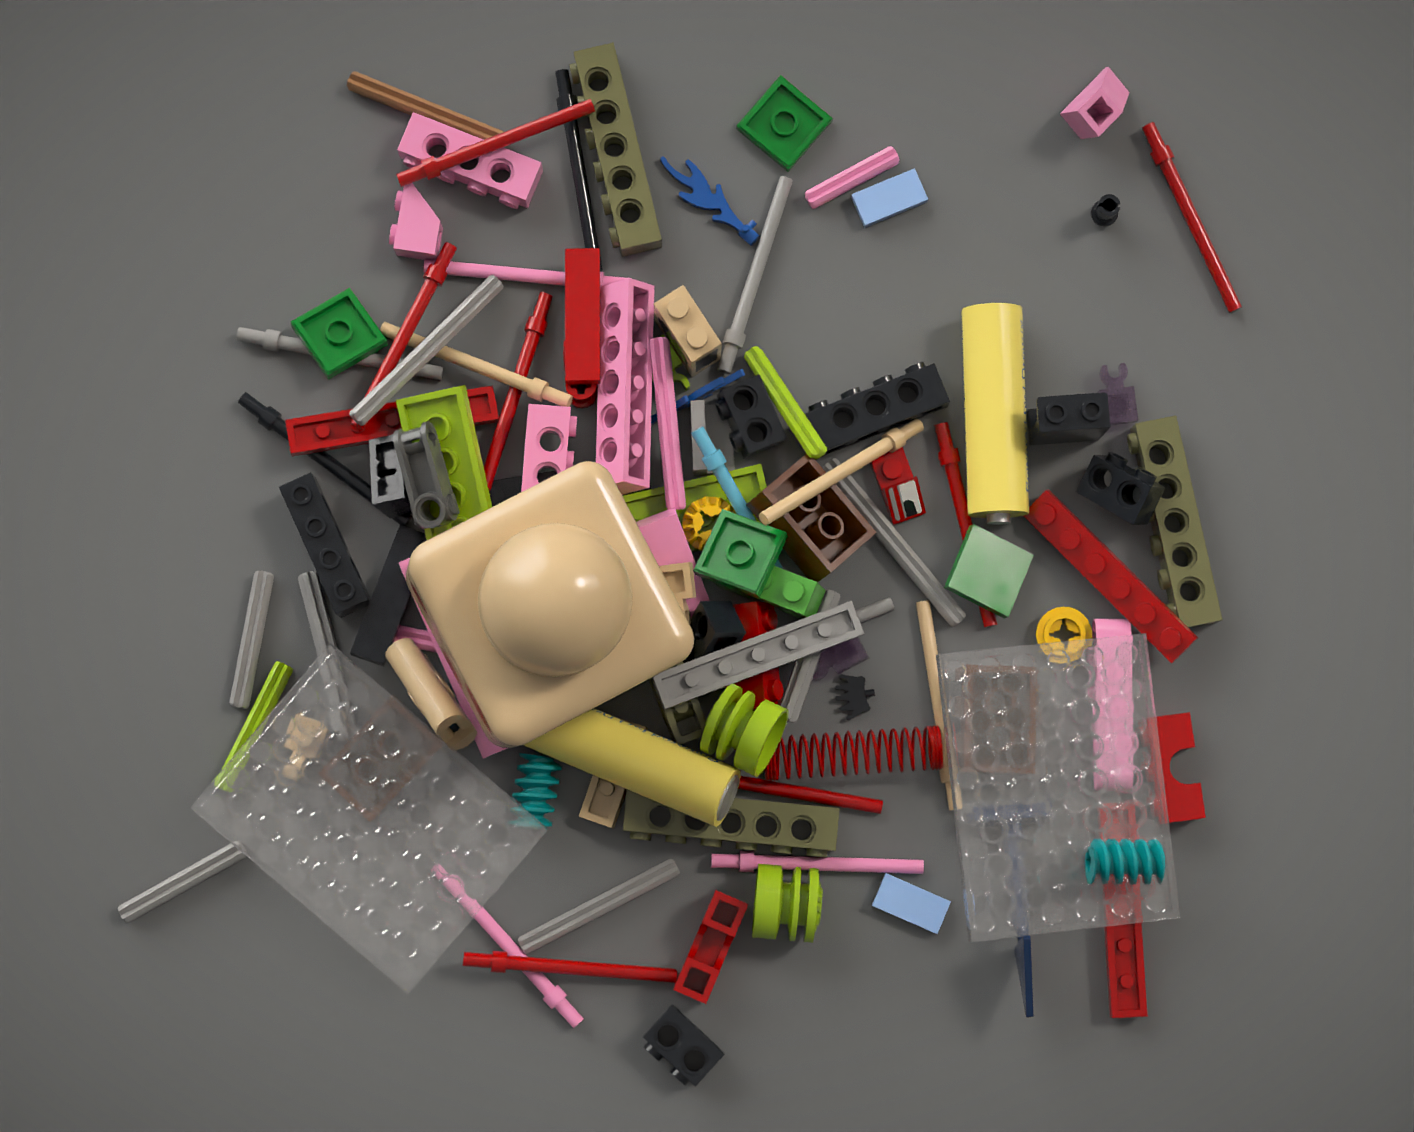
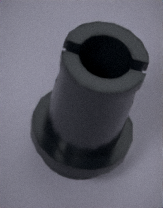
M1107 194L1102 196L1093 205L1091 218L1094 223L1106 227L1112 225L1117 220L1120 207H1118L1120 205L1118 197Z

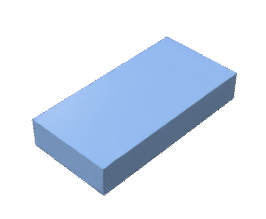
M915 168L851 194V199L864 228L928 202V197Z
M885 873L871 906L938 934L951 901Z

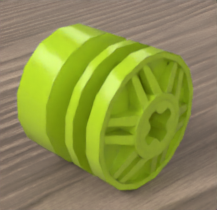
M732 683L727 686L708 715L700 742V750L709 755L716 751V758L724 761L736 749L734 767L758 777L764 771L776 751L787 724L789 710L765 699L753 711L755 694L747 691L742 695V688Z
M758 864L752 938L775 940L780 924H787L789 941H795L797 925L804 926L803 942L813 943L814 934L820 924L823 889L819 879V869L809 868L806 884L801 883V867L794 868L791 882H784L781 865Z

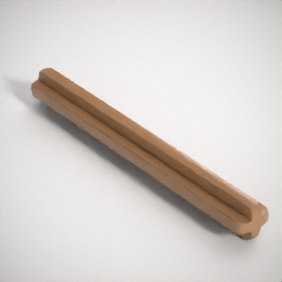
M356 71L351 73L347 81V87L352 92L411 116L413 112L483 140L504 132Z

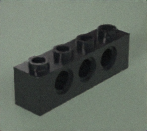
M924 362L914 364L905 369V375L893 379L892 375H886L873 381L874 387L861 392L860 387H856L840 395L841 400L829 404L827 400H823L809 406V412L805 413V415L827 447V452L824 455L947 408L950 400L935 363L925 366ZM903 387H910L915 391L917 398L910 403L904 402L899 398L898 390ZM873 399L879 400L884 405V412L880 415H872L867 411L866 403ZM839 412H845L851 416L852 424L847 428H840L834 423L833 416Z
M310 472L279 486L336 615L343 618L367 607L371 598L316 477Z

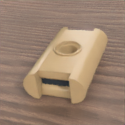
M403 638L394 642L387 649L385 656L408 690L407 693L414 704L425 716L435 733L446 742L450 749L459 750L468 746L475 739L477 731L454 698L455 695L448 684L436 671L426 654L417 647L412 639Z

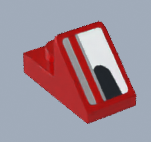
M903 447L893 453H885L870 462L893 525L926 514L918 478L912 474Z

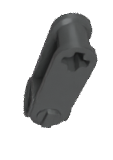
M426 421L421 424V427L408 431L402 429L395 430L393 433L394 447L415 525H418L420 529L444 526L455 521L460 512L433 424ZM420 439L419 442L412 443V441ZM432 501H435L440 507L438 518L432 516L430 512Z

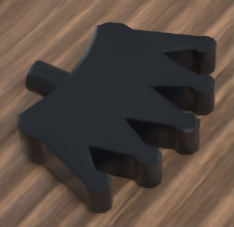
M840 674V679H845L849 682L837 685L836 689L847 691V693L836 696L835 699L836 701H850L845 706L839 708L840 711L854 710L851 715L846 717L849 721L871 709L866 697L875 696L874 689L865 690L866 679L863 676L854 677Z

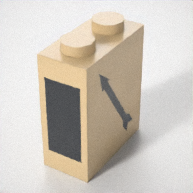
M684 285L653 303L656 324L665 337L669 339L670 345L691 377H694L721 359L722 343Z

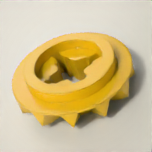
M708 496L692 502L684 513L682 522L687 541L694 548L703 551L712 530L709 529L701 534L698 533L704 525L703 516L700 513L703 512L709 518L718 517L722 509L736 514L732 505L720 497Z
M1057 607L1048 611L1039 620L1035 636L1039 650L1050 660L1067 663L1079 659L1087 652L1092 641V629L1088 619L1080 611L1071 607ZM1062 620H1064V626H1066L1068 632L1078 634V636L1067 640L1065 650H1063V645L1059 638L1049 636V634L1060 630Z

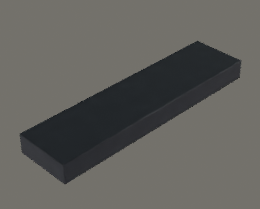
M403 525L399 526L351 648V656L384 667L387 660L385 656L386 651L394 642L412 596L398 563L410 558L415 548L427 541L425 533Z

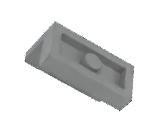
M704 400L690 401L691 432L703 426L716 450L720 449L727 460L724 464L728 471L735 470L734 449L729 439V433H732L728 421L721 420L715 404L705 405ZM691 434L693 475L714 474L713 471L707 470L702 461L704 455Z

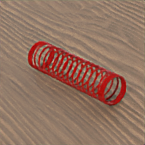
M927 725L923 731L922 741L921 733L917 726L913 728L911 739L907 728L903 727L899 742L897 731L895 728H892L889 735V745L884 729L879 731L878 744L876 743L873 730L870 729L867 734L866 745L863 733L858 730L855 748L852 735L847 731L844 737V752L838 732L834 733L832 749L828 734L826 732L823 734L821 752L817 735L813 733L810 741V755L806 737L804 734H801L799 739V759L795 738L791 734L788 739L787 756L784 740L781 737L776 748V756L774 753L765 768L766 781L779 780L780 743L786 778L790 779L791 742L798 778H802L803 742L809 777L812 778L814 740L820 776L823 778L825 738L832 776L835 777L837 739L843 775L846 776L848 737L854 773L858 775L859 735L862 743L866 774L870 773V736L874 746L877 773H881L882 734L886 748L888 770L891 773L893 732L897 745L900 771H904V732L908 742L911 770L913 772L915 770L914 749L915 733L917 732L922 767L925 771L927 730L930 767L932 770H941L943 768L941 730L938 725Z

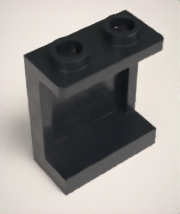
M1105 392L1038 397L1036 400L1037 409H1028L1026 411L1029 446L1098 441L1111 427L1108 394Z

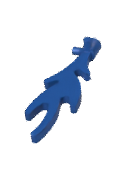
M664 156L660 158L663 167L675 180L693 190L692 194L680 191L679 198L699 209L721 211L720 215L712 216V221L733 227L739 232L738 235L750 246L759 239L760 235L753 230L757 223L751 220L748 224L743 225L729 207L720 184L716 185V193L712 194L704 175L689 159L685 161V164L692 173L691 177L684 176L676 171Z
M743 369L725 378L723 376L719 377L689 396H683L676 401V411L689 407L690 401L704 400L712 396L713 392L745 376ZM657 413L651 416V425L658 422Z

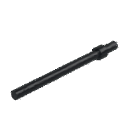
M562 69L556 71L555 75L559 97L556 101L558 111L578 104L577 96L572 93L569 70ZM575 119L565 123L564 127L585 248H599L578 122ZM600 257V271H602L603 268H602V262H601V257Z
M245 392L238 400V404L256 416L258 423L267 430L273 429L288 440L286 423L281 418L282 414L271 406H264ZM326 451L306 454L372 503L371 485ZM409 514L392 519L406 527L412 516Z

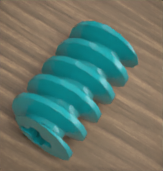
M519 753V756L527 760L528 763L517 765V770L525 774L526 777L515 779V785L521 787L523 791L512 793V798L520 802L521 805L510 807L509 811L516 815L518 819L508 821L507 823L537 829L550 827L553 822L545 818L544 814L555 812V808L546 803V800L555 799L558 794L548 788L551 785L560 783V780L552 776L551 772L562 770V765L553 761L554 759Z
M1093 839L1085 854L1087 883L1093 884L1096 874H1099L1101 883L1108 884L1110 874H1113L1115 883L1122 884L1124 874H1127L1130 885H1135L1138 874H1141L1144 885H1150L1152 875H1155L1157 882L1161 884L1165 874V854L1161 843L1157 839L1149 840L1147 843L1143 839H1136L1133 843L1129 839H1122L1119 843L1116 839H1108L1105 843L1102 839Z

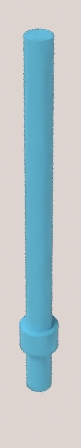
M703 426L692 431L691 434L704 455L702 458L703 463L708 471H713L736 514L756 521L724 464L727 460L720 449L716 450ZM777 559L775 566L783 569L781 563Z

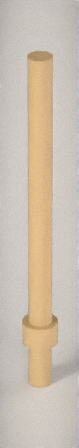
M384 322L380 331L385 337L394 340L400 327ZM413 333L408 346L416 348L425 337ZM444 346L435 355V357L527 392L528 397L537 401L547 400L563 407H570L572 403V395L550 387L549 382L536 377L533 380L451 347Z
M915 419L900 429L893 428L882 435L880 441L759 513L760 521L764 525L772 523L885 453H893L906 445L908 439L924 430L923 423L919 419Z
M930 601L916 602L934 720L935 726L938 725L940 727L942 737L943 768L939 770L941 783H945L949 811L963 809L959 786L962 776L960 766H956Z

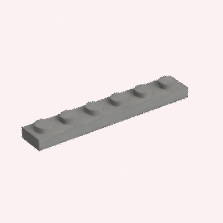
M852 601L665 670L652 677V680L665 710L729 686L732 683L740 682L864 635V631Z

